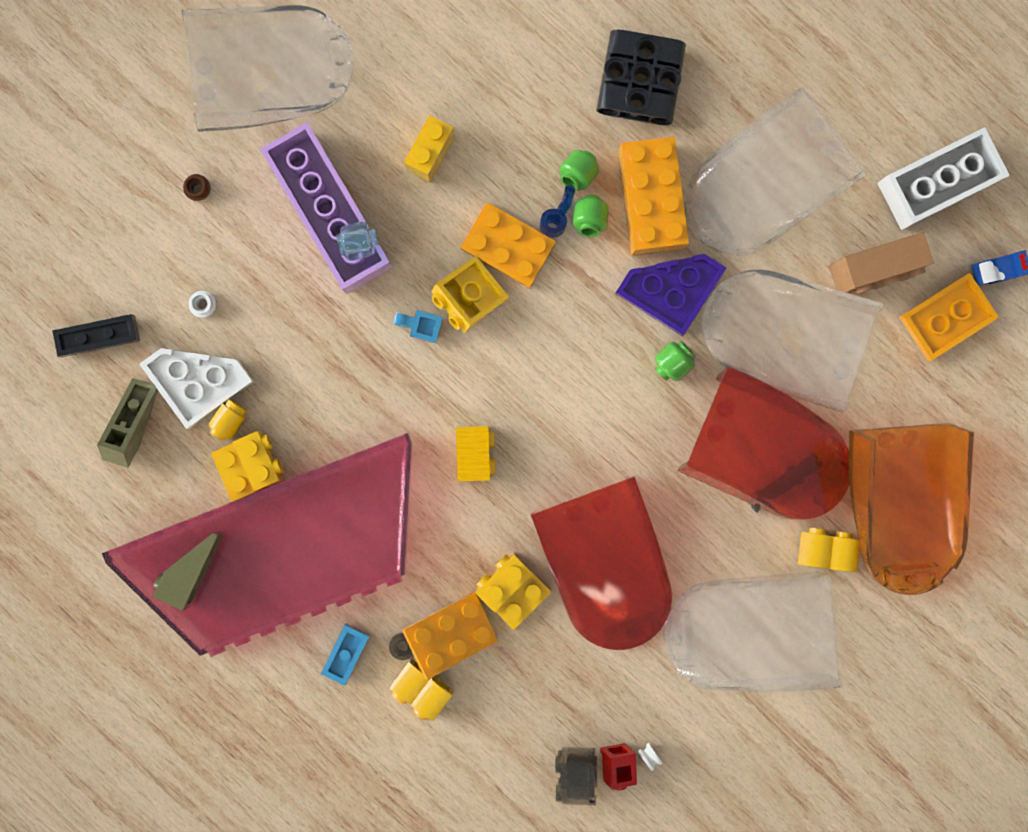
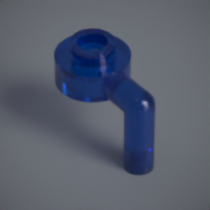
M568 185L565 187L562 201L557 209H548L542 214L539 226L544 235L555 238L565 232L567 225L565 214L573 202L574 186ZM553 223L557 228H552L548 224Z

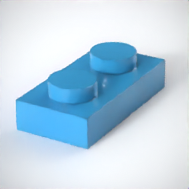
M346 623L321 674L345 686L370 635Z

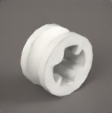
M650 743L646 744V749L638 750L651 771L655 770V765L663 764Z

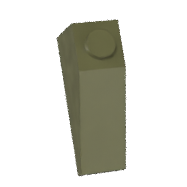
M132 378L97 444L102 460L129 468L140 446L158 392L155 385Z
M221 531L212 533L168 568L164 574L161 573L154 583L156 591L153 597L182 611L191 607L225 533Z

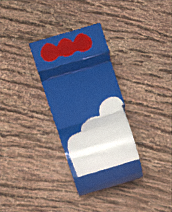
M1026 250L971 265L974 280L980 286L1028 275V256Z

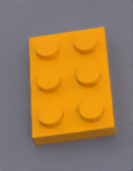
M486 202L460 249L473 257L477 256L481 262L530 289L555 246L556 241Z
M969 272L908 310L899 318L927 361H932L998 319L999 316Z
M475 592L402 629L425 680H429L498 642Z

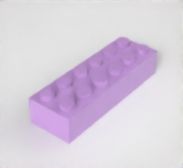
M308 122L260 149L341 289L346 294L351 293L393 268Z

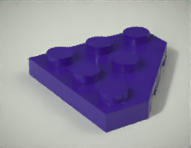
M703 253L680 260L676 259L648 267L635 268L628 272L615 294L677 334L684 336L726 270V267Z

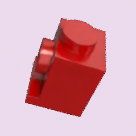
M625 743L601 747L603 781L612 790L618 791L637 785L636 753Z

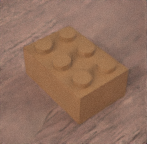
M921 232L845 256L829 265L838 295L848 293L850 298L872 289L883 288L897 281L902 282L925 273V267L934 264L925 233Z

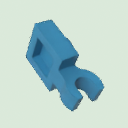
M419 310L416 311L415 318L396 313L394 325L412 329L410 337L436 344L443 317Z

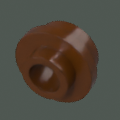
M193 174L184 181L183 191L189 199L202 201L210 194L211 186L204 176ZM201 184V190L197 193L194 192L195 185Z

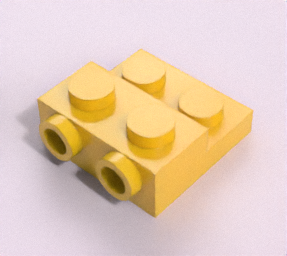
M477 256L436 283L431 291L434 304L439 309L444 308L450 315L449 322L456 330L461 328L464 333L481 322L489 313L509 298Z
M262 431L251 433L233 441L232 444L211 452L232 502L283 480L281 476L284 473L283 467L278 459H274L271 453V449H273L272 442L269 436L263 434Z
M515 553L510 557L505 554L495 564L498 569L491 576L486 573L476 583L478 589L475 592L513 630L552 592Z

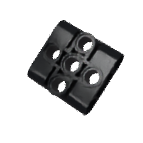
M620 29L612 30L609 36L596 111L606 116L663 126L671 125L681 82L686 44L681 40ZM647 48L652 52V55L645 56L640 53V49ZM617 69L622 75L620 77H612L608 71ZM643 74L648 80L640 82L635 78V75ZM668 78L673 82L674 86H664L661 80ZM634 99L640 100L643 107L634 108L630 101Z

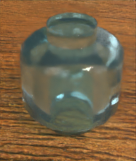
M366 222L344 225L340 229V234H336L341 256L346 255L347 259L351 261L373 256L375 252L374 246L379 245L376 229L370 230Z

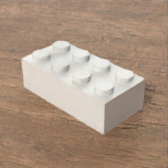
M984 127L886 176L877 184L900 229L903 230L1010 175Z

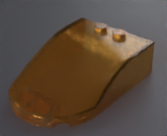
M951 423L849 430V485L861 554L869 574L888 590L902 595L926 593L942 585L945 582L943 579L953 568L957 570L968 541L974 432Z

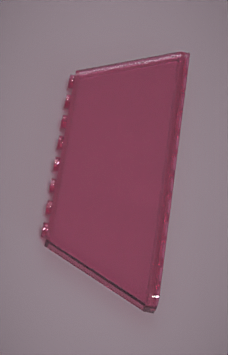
M409 433L403 434L102 553L104 561L199 656L209 653L210 657L226 651L225 646L234 643L238 647L250 642V636L260 633L261 637L277 631L275 627L282 623H285L286 627L302 621L300 617L307 613H310L312 617L326 612V606L336 603V606L339 607L351 602V596L361 593L362 597L376 592V586L386 583L387 587L403 581L401 576L406 574L413 442ZM219 531L225 533L191 607L182 611L153 597L156 591L154 583L161 573L164 574L168 568L212 533Z

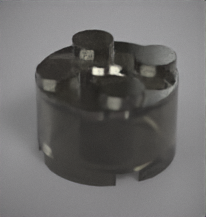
M563 747L562 750H558V756L555 759V772L560 773V778L558 779V784H556V802H562V805L596 806V748Z

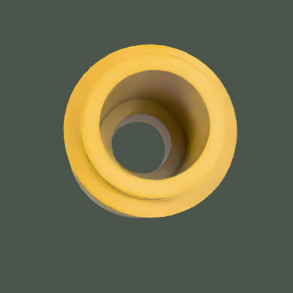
M228 399L226 404L222 403L208 424L212 428L210 433L223 441L225 438L232 439L246 417L244 415L247 410L233 400Z

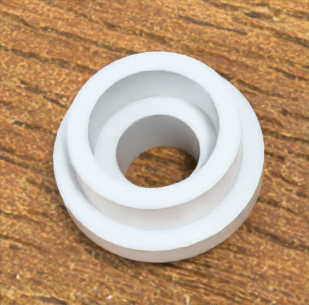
M197 291L189 299V309L195 316L206 318L214 313L216 300L207 291ZM202 300L207 301L205 309H200L199 303Z

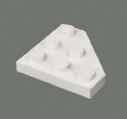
M161 348L140 363V366L186 429L194 427L220 408L222 403H226L228 399H232L254 383V380L241 362L236 359Z

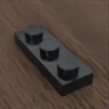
M133 314L52 330L57 357L61 358L140 341L136 318Z

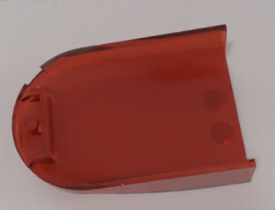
M726 367L716 377L720 385L690 457L686 463L679 466L678 472L769 513L789 520L812 519L832 510L846 494L852 475L850 452L840 433L827 421L787 394L734 368Z
M627 476L623 481L537 513L535 511L530 513L569 619L575 629L586 640L602 648L626 650L646 643L661 630L670 613L672 588L654 528L634 476Z

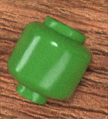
M572 151L559 168L560 180L570 190H585L599 173L596 157L589 151Z
M587 195L585 198L578 200L574 206V228L582 236H598L607 228L608 205L596 195Z
M682 341L679 343L670 342L656 355L655 360L658 367L655 370L666 381L669 378L674 381H680L695 367L693 359L696 356Z

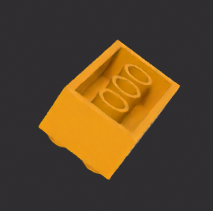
M675 136L621 143L618 154L631 256L685 249L689 241Z

